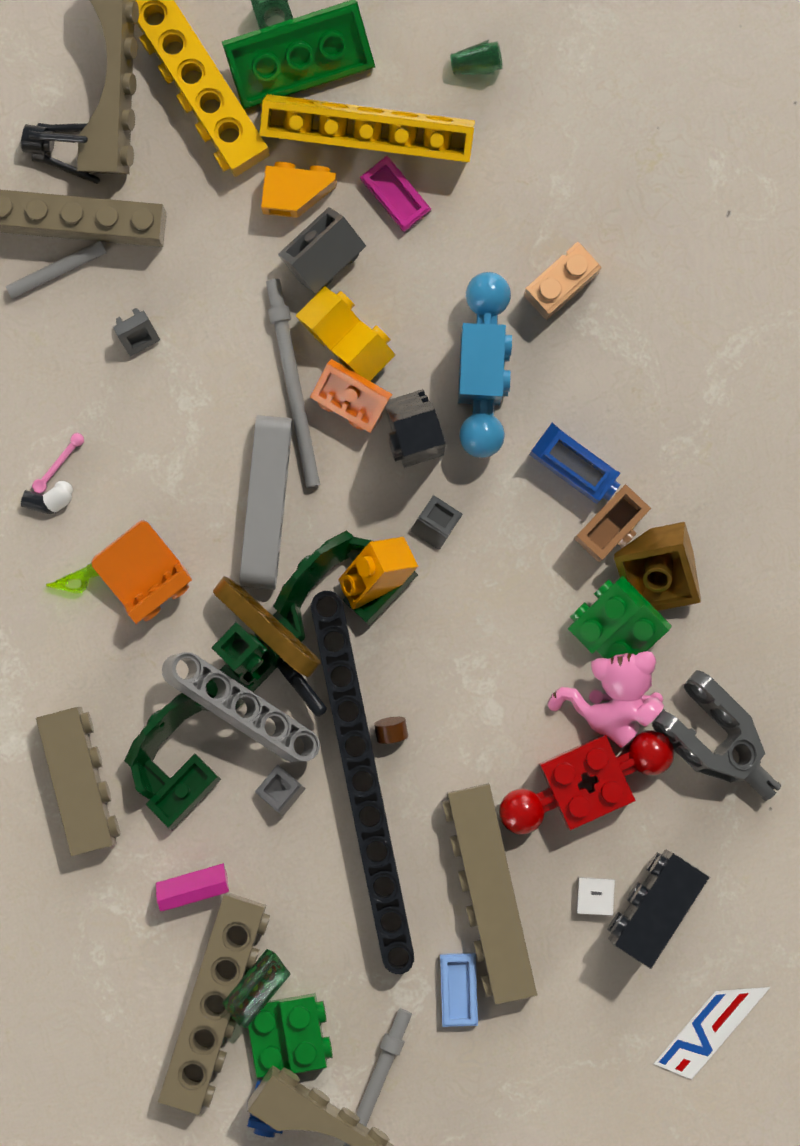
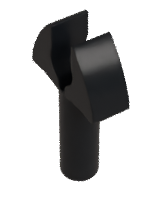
M285 661L279 664L277 668L316 717L325 714L327 707L302 674L294 670Z

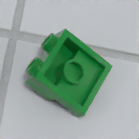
M622 575L614 584L608 579L594 593L598 599L590 607L584 602L570 616L574 622L569 626L568 630L592 654L597 651L603 658L609 659L619 654L631 653L637 655L640 652L649 650L671 629L672 625Z
M316 993L255 1003L246 1010L257 1078L265 1077L272 1065L279 1070L287 1068L293 1073L327 1068V1059L333 1058L330 1037H323L321 1023L327 1022L324 1001L317 1002Z

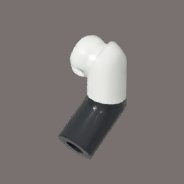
M58 481L55 483V487L43 495L25 490L21 500V507L45 514H54L69 504L72 499L73 488L66 481Z

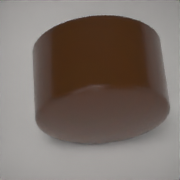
M389 717L374 723L378 743L392 744L408 738L406 719L404 717Z

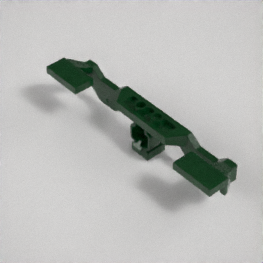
M346 530L327 540L312 555L303 558L298 564L297 570L283 585L273 605L277 610L273 616L302 642L305 639V632L300 608L308 592L333 566L348 558L354 561L372 540L354 537ZM414 571L403 585L352 610L370 626L418 574ZM345 597L343 601L351 608L347 597ZM237 622L211 647L224 660L225 665L220 671L252 692L284 661L256 633L254 635L247 633ZM209 680L206 684V692L211 698H214L218 692V687L213 680ZM183 693L178 694L162 710H158L151 715L147 725L133 740L124 760L131 767L136 791L149 799L145 805L170 830H173L221 780L195 753L171 778L153 762L160 745L185 719L202 710L209 711ZM242 699L236 702L235 710L243 704L244 701Z

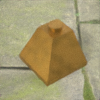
M685 522L650 528L614 553L619 576L623 575L657 611L701 603L694 551Z

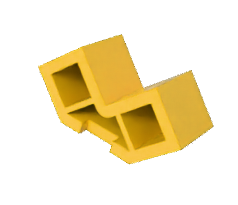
M324 286L295 316L321 345L326 346L337 356L343 366L371 381L396 355L387 345L390 338L377 325L371 329L360 321L351 310L355 304L342 291L335 294Z

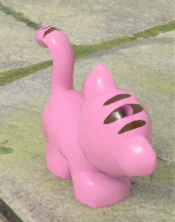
M644 651L637 655L625 653L615 655L609 659L597 658L591 662V670L595 678L602 681L603 689L612 700L590 706L577 689L561 687L551 695L547 703L551 711H558L566 700L571 701L576 711L586 719L591 729L600 735H606L622 748L638 733L641 727L638 722L646 727L664 708V704L658 698L649 697L644 701L642 700L643 695L652 686V673L656 665L655 656L652 652Z

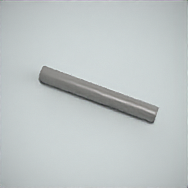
M100 240L7 285L6 288L13 299L105 254L106 250Z

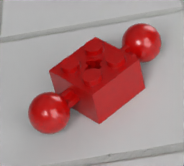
M647 730L641 732L632 740L629 752L618 757L615 756L606 735H601L539 763L549 788L538 793L528 789H516L509 792L503 798L499 807L501 822L509 831L523 835L535 831L543 822L545 813L557 807L569 830H573L636 801L625 777L637 771L648 776L664 773L669 769L674 760L675 751L673 744L663 733ZM583 773H586L589 777H595L596 782L592 784L593 789L589 792L585 788L579 789L578 783L582 781L581 775Z

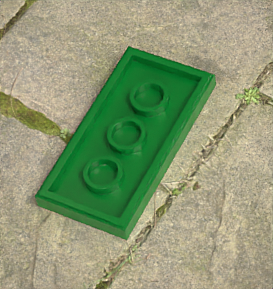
M349 0L221 41L243 109L262 104L267 94L287 96L375 68L356 0Z

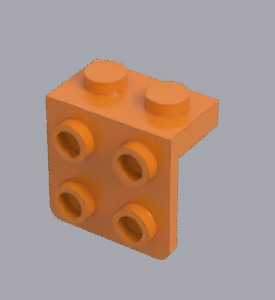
M145 520L136 523L94 556L91 561L94 570L122 602L127 614L135 624L142 619L146 622L155 617L160 612V605L170 597L173 600L180 597L188 590V583L192 581L186 568Z

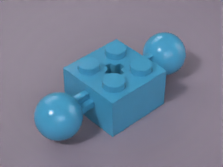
M493 272L480 273L469 282L466 288V301L470 309L477 314L476 323H463L461 331L458 404H473L472 415L463 422L459 438L464 450L477 458L490 457L501 449L505 439V432L501 422L494 416V405H500L502 397H508V392H510L511 370H504V361H510L512 335H505L506 325L498 324V315L509 305L511 291L507 281L501 275Z

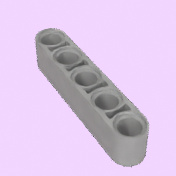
M257 415L240 569L241 587L276 589L292 436V418Z
M183 652L172 655L164 661L162 675L169 685L289 762L310 761L318 754L320 741L313 731L199 656L190 652ZM180 660L184 661L188 666V675L185 679L181 678L176 672V665ZM209 680H213L218 687L217 695L214 698H211L206 692V684ZM239 699H242L247 706L244 717H240L235 710L236 702ZM268 718H271L276 726L275 733L272 736H269L265 731V722ZM297 737H300L304 743V750L301 755H298L294 750V741Z

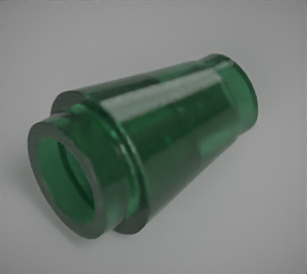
M488 39L457 53L450 54L454 75L495 74L496 70L503 69L498 41L490 43Z

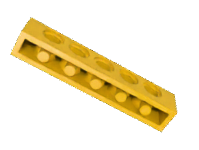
M135 0L139 7V18L134 25L137 24L143 35L138 37L149 55L156 53L161 61V64L157 66L158 70L167 84L174 82L180 93L176 95V98L186 114L193 111L199 121L194 126L203 141L206 143L211 140L217 151L213 153V156L223 172L230 169L233 176L237 177L269 157L268 146L262 137L259 136V132L174 0ZM153 13L164 15V20L158 25L147 23L148 17ZM171 42L183 44L182 50L177 54L172 55L165 52L167 45ZM189 71H198L202 74L201 79L194 84L186 83L183 80ZM213 99L221 103L216 112L207 113L202 110L203 104L208 100ZM232 128L239 132L238 138L233 142H224L220 138L226 129Z
M267 94L262 103L259 136L470 162L475 120Z

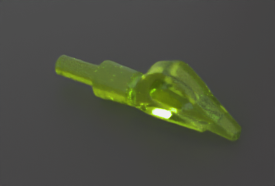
M90 563L84 568L57 579L55 582L47 583L46 587L78 594L87 589L91 577L94 578L99 575ZM72 580L81 581V585L78 588H70L65 585Z

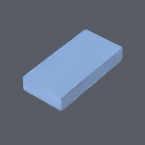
M476 953L440 954L442 1027L478 1026Z

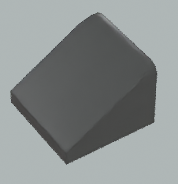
M433 495L417 518L411 532L436 549H441L463 514Z

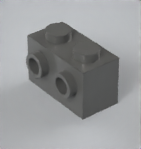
M328 207L278 255L300 283L316 294L324 286L327 287L342 268L354 262L366 245L345 217Z

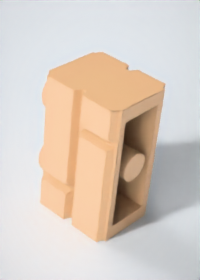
M577 242L566 252V255H562L525 288L524 296L548 320L599 274L602 267Z

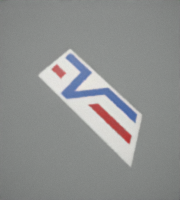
M770 987L715 991L654 1064L692 1080Z

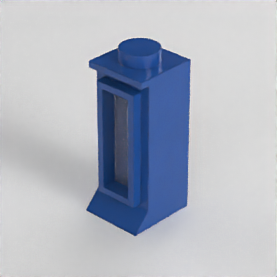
M553 422L529 454L596 504L602 498L609 501L621 485L615 481L620 475L619 471H616L568 436Z

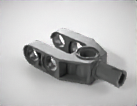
M696 670L685 682L684 689L727 732L726 740L718 745L714 753H712L695 736L697 732L693 728L688 729L678 718L666 712L665 709L652 722L653 729L666 735L673 744L674 750L695 771L730 783L745 780L762 796L764 801L771 799L776 794L773 789L778 791L781 788V784L760 765L765 751L752 717L711 676ZM733 749H735L738 752V763H736L733 759Z

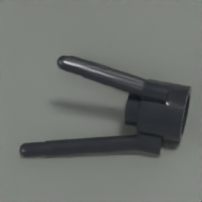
M38 123L37 126L29 124L24 126L21 148L23 152L32 153V161L44 162L95 184L100 182L99 177L87 172L77 171L76 167L46 155V152L51 153L53 151L55 141L86 143L88 141L86 136L54 132L82 131L87 123L51 125Z

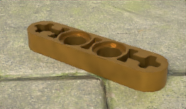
M223 576L213 589L214 595L294 670L303 676L310 677L321 663L316 655L244 588L232 579Z

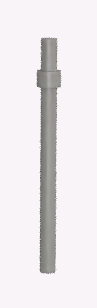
M280 279L266 281L271 305L268 313L270 323L275 325L306 488L319 486L320 481L288 324L291 316L289 306L284 304Z
M401 1008L398 1010L389 1034L385 1033L380 1045L382 1052L356 1113L360 1118L359 1123L365 1127L368 1124L395 1055H400L405 1043L402 1038L412 1013ZM345 1142L343 1144V1146H351Z

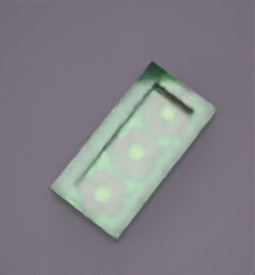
M266 949L222 1004L238 1025L247 1028L291 974L276 953Z

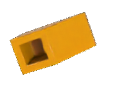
M275 162L274 166L266 165L261 204L263 214L293 218L300 217L336 188V173L330 172L328 167L317 165L310 166L309 170L295 169V164L288 162Z
M404 536L372 541L367 544L338 580L351 608L356 609L403 585L418 568V564Z

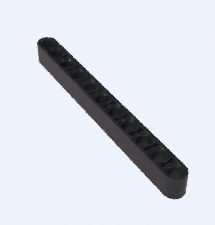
M321 591L313 597L311 612L382 962L389 972L403 974L408 972L413 966L414 949L344 606L341 598L336 593ZM325 597H330L337 602L336 613L330 617L321 616L317 610L319 601ZM331 632L341 633L344 637V646L337 652L327 650L324 645L325 637ZM339 666L347 667L352 674L350 683L344 687L336 686L331 679L333 670ZM345 701L354 702L359 709L357 718L351 722L342 720L338 714L340 705ZM351 736H359L365 741L366 749L362 755L352 756L346 751L345 744ZM366 771L372 776L373 785L369 790L359 791L354 787L352 779L356 772ZM366 806H373L380 813L379 822L373 826H367L360 820V811ZM374 841L382 842L387 848V855L380 861L372 860L367 854L368 845ZM379 877H388L394 883V890L389 895H379L374 889V882ZM387 912H395L401 917L402 923L398 929L389 931L381 924L382 916ZM401 947L408 952L409 958L405 964L396 966L389 961L388 954L393 948Z

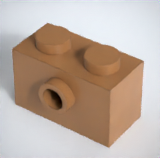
M625 484L573 539L595 560L601 562L617 544L623 548L637 534L632 528L650 511L651 507Z

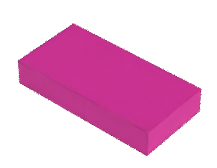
M387 155L360 176L363 184L404 233L431 212L429 205Z
M224 863L155 883L156 898L160 912L229 892L228 877Z

